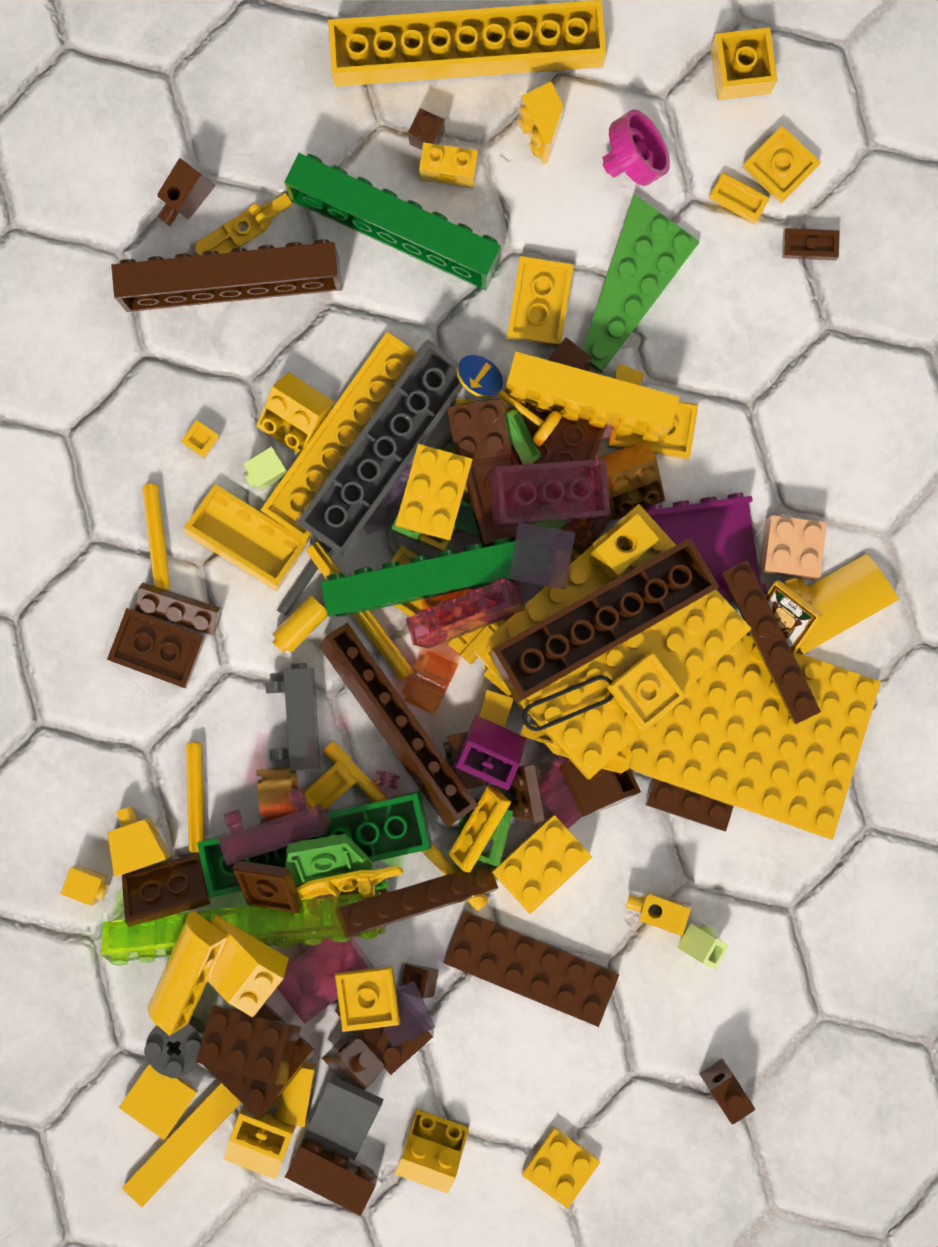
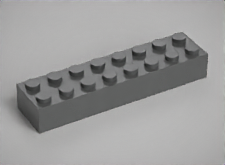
M429 339L423 342L294 522L336 553L343 555L414 457L418 444L422 445L447 411V407L452 404L464 387L457 377L458 362Z

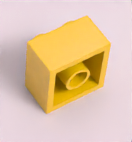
M770 27L715 34L710 50L717 100L771 94L777 82Z

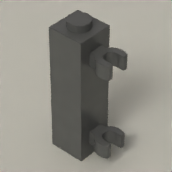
M307 663L290 664L291 669L283 670L284 681L265 682L266 694L285 692L288 748L269 749L270 760L289 759L290 770L318 769L321 766L314 668H307Z

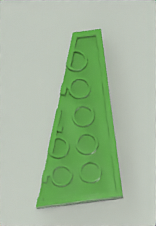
M635 194L582 349L592 357L589 364L601 373L700 242Z

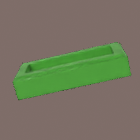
M513 408L506 412L511 441L524 467L537 461L541 454L533 442V438L520 412Z

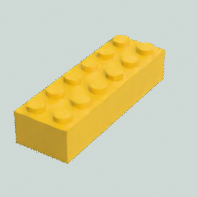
M516 351L505 393L523 406H525V403H531L536 406V410L544 413L557 411L563 413V417L569 420L577 421L581 418L588 420L592 426L605 428V425L616 428V432L620 434H639L643 436L644 440L657 443L659 440L664 441L671 430L680 397Z

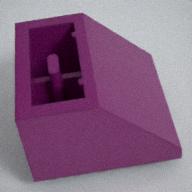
M475 715L453 767L499 788L509 790L520 765L527 738Z

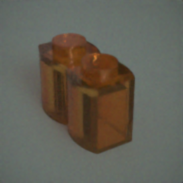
M429 650L426 655L420 654L414 666V669L418 670L414 680L408 679L402 691V694L406 695L404 701L435 715L454 677L458 664Z

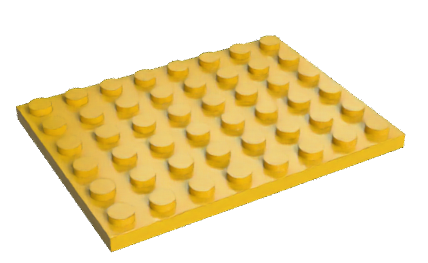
M639 504L626 516L631 519L638 514L660 540L613 580L676 546ZM613 526L606 534L610 537L617 530ZM617 539L618 548L622 551H628V544L622 539ZM593 545L474 649L473 652L507 690L506 684L488 653L494 647L612 582L591 558L590 554L596 549ZM714 590L519 703L525 709L526 706L595 676H607L614 681L650 651L654 652L684 692L752 628L717 590ZM597 680L529 709L528 714L539 726L545 725L608 698L611 692L606 686L609 683L605 680ZM614 697L606 704L544 729L545 733L587 780L591 779L641 732Z
M745 635L684 691L687 696L684 700L645 732H640L627 744L633 753L630 769L631 771L825 839L833 840L881 681L796 652L794 657L821 712L798 724H794L752 637Z

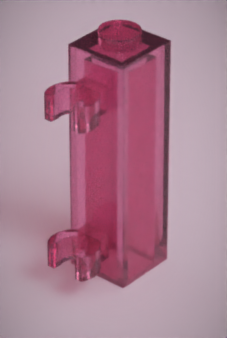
M301 788L289 793L295 812L246 828L243 827L239 809L224 814L230 833L219 837L218 840L226 865L233 864L237 860L242 861L288 846L290 843L325 834L329 831L328 825H331L328 810L326 808L323 809L321 803L308 807L304 789Z

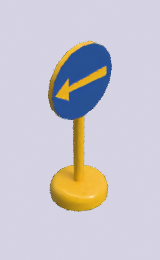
M469 355L459 361L457 377L461 384L470 393L478 397L490 398L496 395L503 397L504 401L539 426L533 436V442L540 447L563 415L557 411H552L544 421L501 390L503 377L499 369L488 359L482 356Z

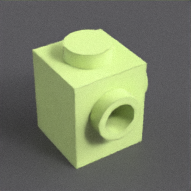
M690 923L688 929L681 936V941L677 948L702 964L716 970L729 945L716 938L718 932L707 925L702 924L701 928Z

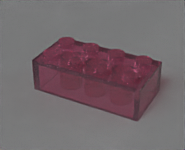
M606 459L496 466L488 470L493 526L597 519L611 515Z

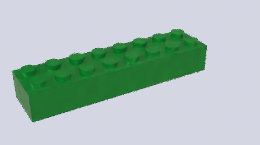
M298 152L284 181L292 202L485 291L500 263L501 245L493 237L488 235L481 237L473 233V230L465 224L458 223L455 225L447 221V217L441 213L433 212L431 214L423 210V207L415 201L408 200L405 202L397 198L398 196L389 189L383 188L381 191L373 187L372 183L365 178L357 177L355 179L347 175V172L339 166L333 165L331 168L323 164L322 160L315 155L307 154L305 156Z
M531 532L521 535L518 541L511 542L510 538L493 541V546L483 548L482 543L466 546V552L455 554L454 549L438 552V557L427 560V556L422 555L410 558L409 564L400 565L399 561L382 564L383 569L373 571L371 567L354 570L355 575L345 577L343 573L326 576L327 581L321 582L327 616L337 618L549 573L552 565L545 535L538 536V532Z
M421 791L298 817L288 822L263 825L205 838L197 842L208 896L212 898L242 891L233 871V866L237 860L284 867L288 844L301 840H313L330 835L346 834L373 862L429 850L433 844Z

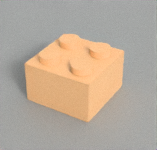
M773 515L765 519L759 573L797 579L803 578L812 581L820 578L827 522Z

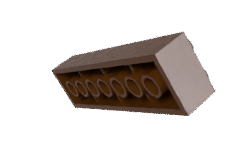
M326 239L316 240L313 244L308 245L291 242L286 244L285 247L274 248L272 245H262L258 247V250L247 251L245 248H234L229 253L205 251L199 256L182 253L175 255V258L169 259L152 256L147 258V261L136 262L133 259H124L119 261V264H111L114 298L126 312L342 290L340 261L335 242H330Z
M688 538L494 647L488 655L515 702L518 704L719 588V585L691 538Z

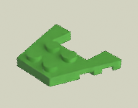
M346 834L330 835L324 838L290 843L287 846L284 864L285 868H289L296 888L311 880L359 870L380 869ZM388 878L376 884L375 890L389 888Z

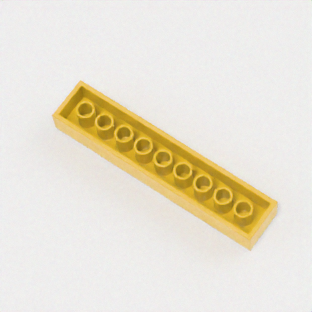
M602 0L328 20L331 70L335 87L600 68L604 66L606 56Z

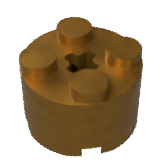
M290 766L256 769V775L262 776L263 779L258 780L257 783L260 815H266V818H261L260 820L261 826L288 822L300 817L299 799H293L292 793L293 789H298L296 770L291 771Z

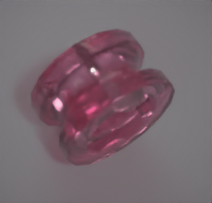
M382 770L376 771L378 779L374 780L373 784L391 789L398 788L396 781L400 779V775Z

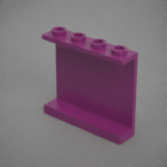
M741 492L729 494L725 500L717 501L716 496L701 498L700 503L689 504V500L674 502L673 507L662 508V504L645 507L648 515L676 545L691 538L719 585V588L716 590L726 601H733V598L721 572L748 560L764 595H767L766 583L761 584L750 515L749 504L753 501L752 496L744 497V493Z

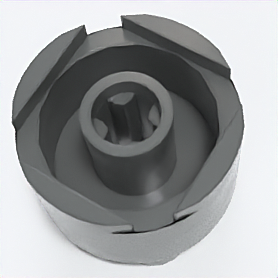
M192 1015L188 1025L170 1036L156 1025L148 1035L144 1048L145 1056L152 1068L169 1078H178L192 1071L198 1064L196 1060L205 1031L202 1022ZM176 1041L181 1043L178 1048L173 1046Z

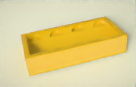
M217 484L212 487L184 526L186 535L276 592L282 586L308 544L307 541L305 542L282 525Z
M867 553L807 587L812 600V606L823 615L797 653L801 655L807 653L899 600L884 574Z

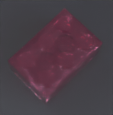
M339 922L288 962L284 978L276 988L305 1024L338 999L335 979L337 972L374 968V965L353 937L345 938Z

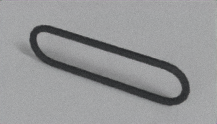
M595 676L535 701L524 709L522 714L523 723L532 731H541L606 704L613 699L614 696L612 694L602 701L539 727L530 725L526 718L527 712L532 707L597 680H605L609 684L613 681L607 676Z

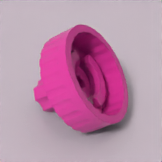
M632 109L610 124L609 141L612 151L602 157L603 167L608 174L614 178L625 172L637 184L647 186L668 173L670 158L667 146L655 124L644 113Z

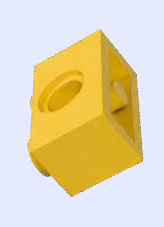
M423 142L419 167L420 181L473 189L478 163V151Z
M638 514L631 519L625 516L614 526L617 530L614 534L608 537L605 533L593 544L596 549L590 556L611 581L660 540ZM617 539H622L628 544V551H622L618 548Z

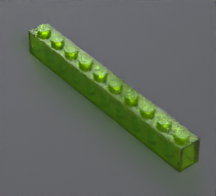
M375 892V896L381 895L380 892ZM361 894L301 900L302 907L299 913L256 906L198 911L197 913L209 923L217 915L268 946L276 945L279 948H289L294 943L302 942L307 945H317L321 943V940L348 941L350 937L345 938L336 910L339 907L365 900L366 898ZM189 913L174 914L131 927L126 925L125 920L103 922L101 956L112 965L117 966L126 965L128 961L134 960L150 963L154 962L155 958L165 957L169 959ZM386 926L352 937L360 936L363 939H374L378 937V934H386Z

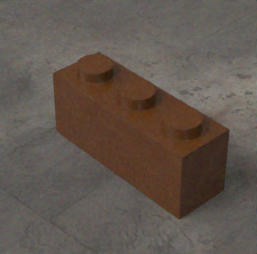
M303 1138L288 1167L285 1178L361 1216L376 1187L378 1176L374 1175V1171L365 1165L357 1166L349 1162L348 1157L338 1152L333 1154L325 1150L324 1145L312 1139L308 1141Z

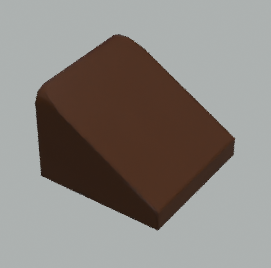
M405 964L400 991L420 998L434 997L439 970L414 964Z

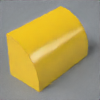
M306 1062L277 1099L274 1116L278 1120L287 1124L305 1127L317 1063Z

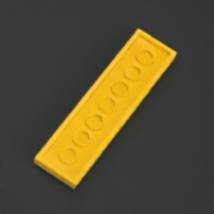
M386 332L261 508L263 513L305 542L310 539L312 535L294 521L416 353L415 350L389 332Z

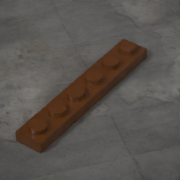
M748 560L721 572L743 620L752 628L749 633L793 723L798 724L820 713L821 710Z
M484 863L474 866L471 872L457 871L339 907L336 910V914L345 938L494 892L499 887L489 864Z

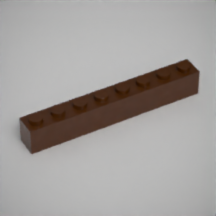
M348 622L326 635L319 648L448 828L476 808L478 804Z

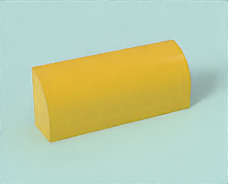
M194 910L187 916L148 1004L150 1018L169 1036L188 1025L228 938Z

